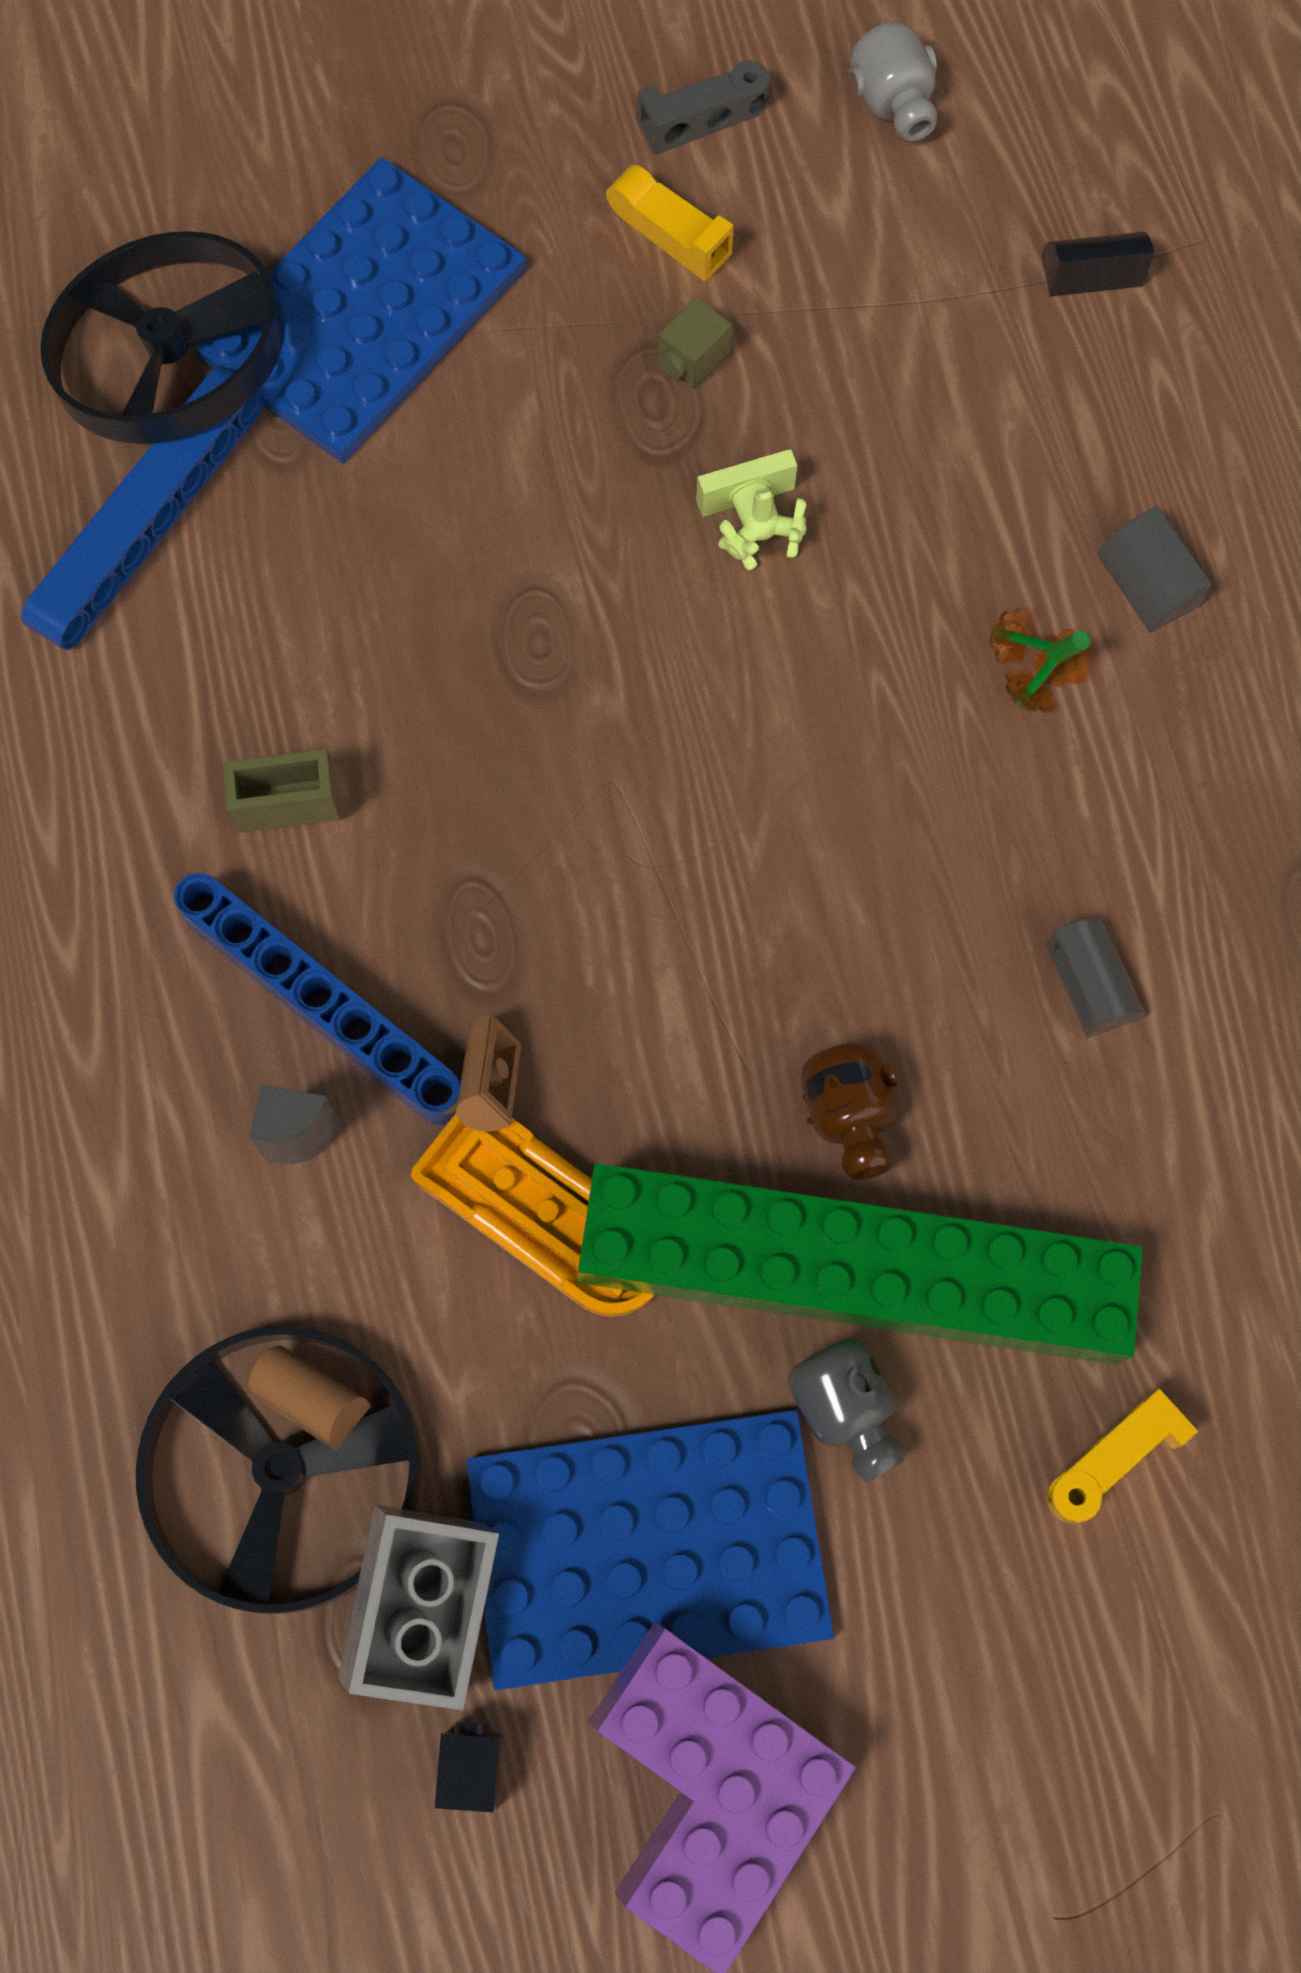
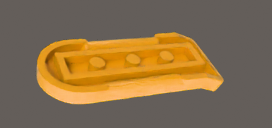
M455 1113L412 1168L410 1175L421 1190L444 1204L585 1310L607 1317L624 1316L640 1310L655 1297L653 1294L576 1283L592 1179L534 1137L530 1130L515 1119L511 1118L510 1126L496 1131L484 1132L465 1126L459 1121Z

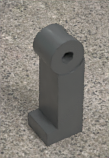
M743 61L735 65L731 73L728 72L660 96L655 85L638 91L636 120L654 154L658 155L762 114L768 99L769 71L758 62Z

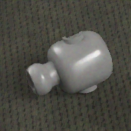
M893 21L871 28L857 41L850 55L851 69H849V73L853 75L857 84V95H862L867 107L877 118L889 122L894 121L896 133L904 140L917 141L925 138L934 130L937 124V110L929 101L936 83L937 62L934 50L930 45L923 46L918 34L906 23Z

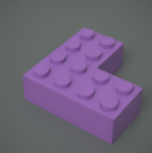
M654 1622L588 1721L597 1732L680 1791L615 1893L626 1909L715 1973H727L856 1767L671 1632Z

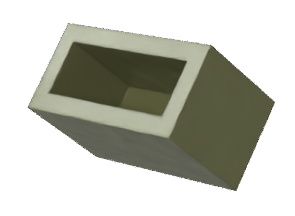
M327 749L222 762L227 812L238 833L340 820L335 772Z

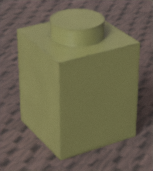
M696 297L658 334V362L661 368L672 379H681L694 389L731 352L733 324Z

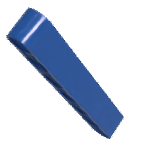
M220 365L214 368L185 404L212 391L235 372ZM260 388L239 410L210 428L184 438L153 443L29 596L22 609V623L64 650L74 648L84 638L256 421L264 407V401L260 399L259 394L264 396L265 391Z
M193 873L179 881L174 891L175 905L193 931L424 1120L433 1125L448 1124L456 1113L460 1089L458 1078L449 1068L216 879L205 873ZM199 897H214L211 905L205 910H191L192 904ZM237 928H252L250 937L244 942L231 943L229 941L232 932ZM288 958L292 960L291 966L283 974L271 975L267 973L270 964L276 959ZM328 990L332 992L329 1001L323 1006L316 1008L306 1005L308 997L314 991ZM362 1021L371 1024L370 1032L363 1039L350 1040L345 1037L347 1029L353 1023ZM395 1054H407L412 1058L409 1067L402 1072L391 1073L385 1070L386 1062ZM446 1086L452 1090L451 1098L444 1105L431 1106L425 1102L426 1094L433 1087Z

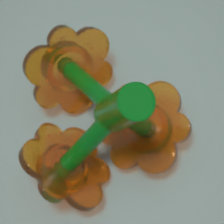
M1016 608L1013 612L1004 611L989 638L991 648L996 650V661L1000 663H1006L1007 661L1018 663L1024 656L1025 646L1042 650L1036 654L1033 661L1034 668L1037 671L1036 675L1034 676L1026 670H1020L1019 673L1010 670L1005 675L1008 681L1005 689L1013 702L1020 708L1027 711L1035 712L1040 710L1044 713H1051L1055 708L1054 702L1050 698L1052 693L1042 683L1047 677L1050 684L1056 687L1062 686L1066 681L1071 684L1083 682L1088 675L1086 663L1092 658V650L1089 647L1090 637L1083 630L1075 631L1073 629L1063 630L1058 637L1048 635L1043 639L1033 637L1032 629L1028 626L1029 613L1026 609Z

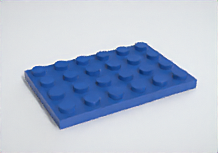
M381 157L268 273L282 304L285 317V338L277 364L261 387L265 391V395L259 394V397L264 401V407L344 464L527 269L526 256ZM265 324L201 341L195 347L198 359L212 369L220 365L235 372L253 351Z
M797 1410L466 1459L473 1520L485 1523L499 1533L484 1606L494 1691L620 1672L654 1622L671 1632L705 1658L834 1639Z

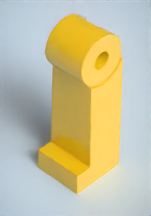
M630 165L606 190V198L617 215L704 282L732 254L734 230L732 223L720 215L714 220L670 189L659 182L657 183L651 174L639 165Z
M1160 1388L1149 1393L1052 1482L1047 1492V1503L1050 1511L1060 1521L1070 1524L1091 1519L1101 1507L1102 1495L1160 1442L1164 1440L1173 1450L1182 1447L1199 1431Z

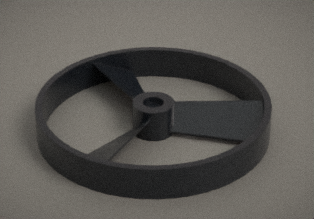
M193 231L161 233L129 242L108 252L87 266L66 286L52 306L46 319L40 345L41 361L47 380L65 410L85 429L101 437L124 443L150 444L167 442L196 434L214 426L239 410L259 391L272 373L281 354L285 338V317L282 304L265 267L248 249L228 238L210 233ZM182 261L215 262L237 268L248 274L175 312L170 308L159 307L145 313L115 286L142 271ZM88 308L135 327L150 357L122 415L106 413L87 407L76 401L63 389L61 362L64 348L71 331ZM265 324L251 354L235 373L222 384L187 404L153 413L162 364H171L180 360L187 353L191 344Z
M286 1326L259 1328L228 1337L210 1346L180 1369L162 1391L147 1418L137 1452L136 1493L144 1527L161 1559L176 1576L202 1596L237 1610L254 1613H299L327 1605L357 1589L361 1570L339 1586L315 1597L293 1603L269 1604L284 1496L296 1492L303 1485L306 1477L409 1461L408 1484L401 1509L414 1511L421 1481L420 1444L411 1412L403 1396L392 1380L365 1353L348 1342L317 1330ZM298 1340L319 1343L337 1349L366 1366L383 1383L395 1404L362 1418L336 1451L318 1439L294 1448L287 1443L273 1441L216 1365V1362L235 1351L269 1341ZM175 1403L252 1462L251 1471L254 1481L262 1489L219 1591L200 1580L179 1559L167 1541L155 1508L152 1481L154 1455L164 1422Z

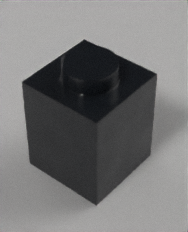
M456 1722L455 1733L445 1732L441 1734L434 1809L493 1813L497 1810L503 1736L490 1735L491 1724Z

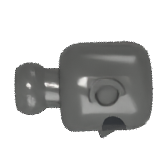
M846 1338L796 1365L788 1377L789 1388L816 1438L829 1447H837L847 1443L853 1454L852 1465L855 1473L867 1482L903 1462L904 1453L902 1446L895 1438L886 1433L881 1424L893 1415L897 1408V1401L883 1377L884 1372L878 1368L866 1346L857 1339Z

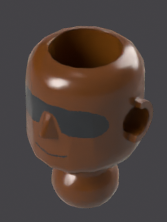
M864 1043L837 1045L816 1053L807 1060L801 1073V1084L804 1092L802 1097L807 1103L810 1113L807 1123L813 1125L816 1133L823 1140L829 1143L843 1144L842 1167L851 1179L864 1180L886 1173L892 1166L893 1154L889 1146L882 1141L880 1133L891 1126L897 1113L894 1093L899 1091V1083L894 1069L888 1062L884 1063L881 1055L873 1046Z

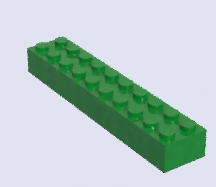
M595 1163L576 1283L1117 1365L1134 1357L1143 1246Z

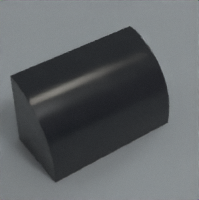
M1143 231L1047 242L1042 253V261L1050 297L1143 287L1155 254L1149 235Z

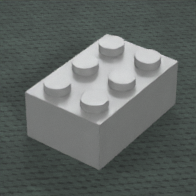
M375 1504L338 1676L348 1694L463 1711L499 1537L498 1532L482 1522Z

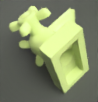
M791 449L697 477L696 502L702 517L731 508L736 509L743 527L736 533L731 523L724 520L720 524V531L724 536L719 540L718 545L721 549L727 550L735 559L741 560L744 567L749 571L757 567V562L752 557V554L759 550V546L755 543L756 541L767 540L774 535L789 537L786 557L794 558L798 554V544L806 533L807 527L804 513L807 504L805 500L797 498L794 518L778 515L774 503L775 495L794 490L798 465Z

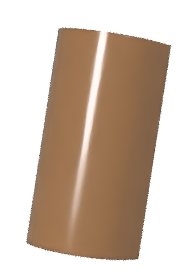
M491 1013L474 1020L469 1027L456 1115L462 1124L471 1129L484 1132L496 1131L510 1126L522 1045Z
M281 1345L274 1346L264 1352L255 1363L249 1376L248 1387L257 1400L335 1451L371 1407L364 1397Z

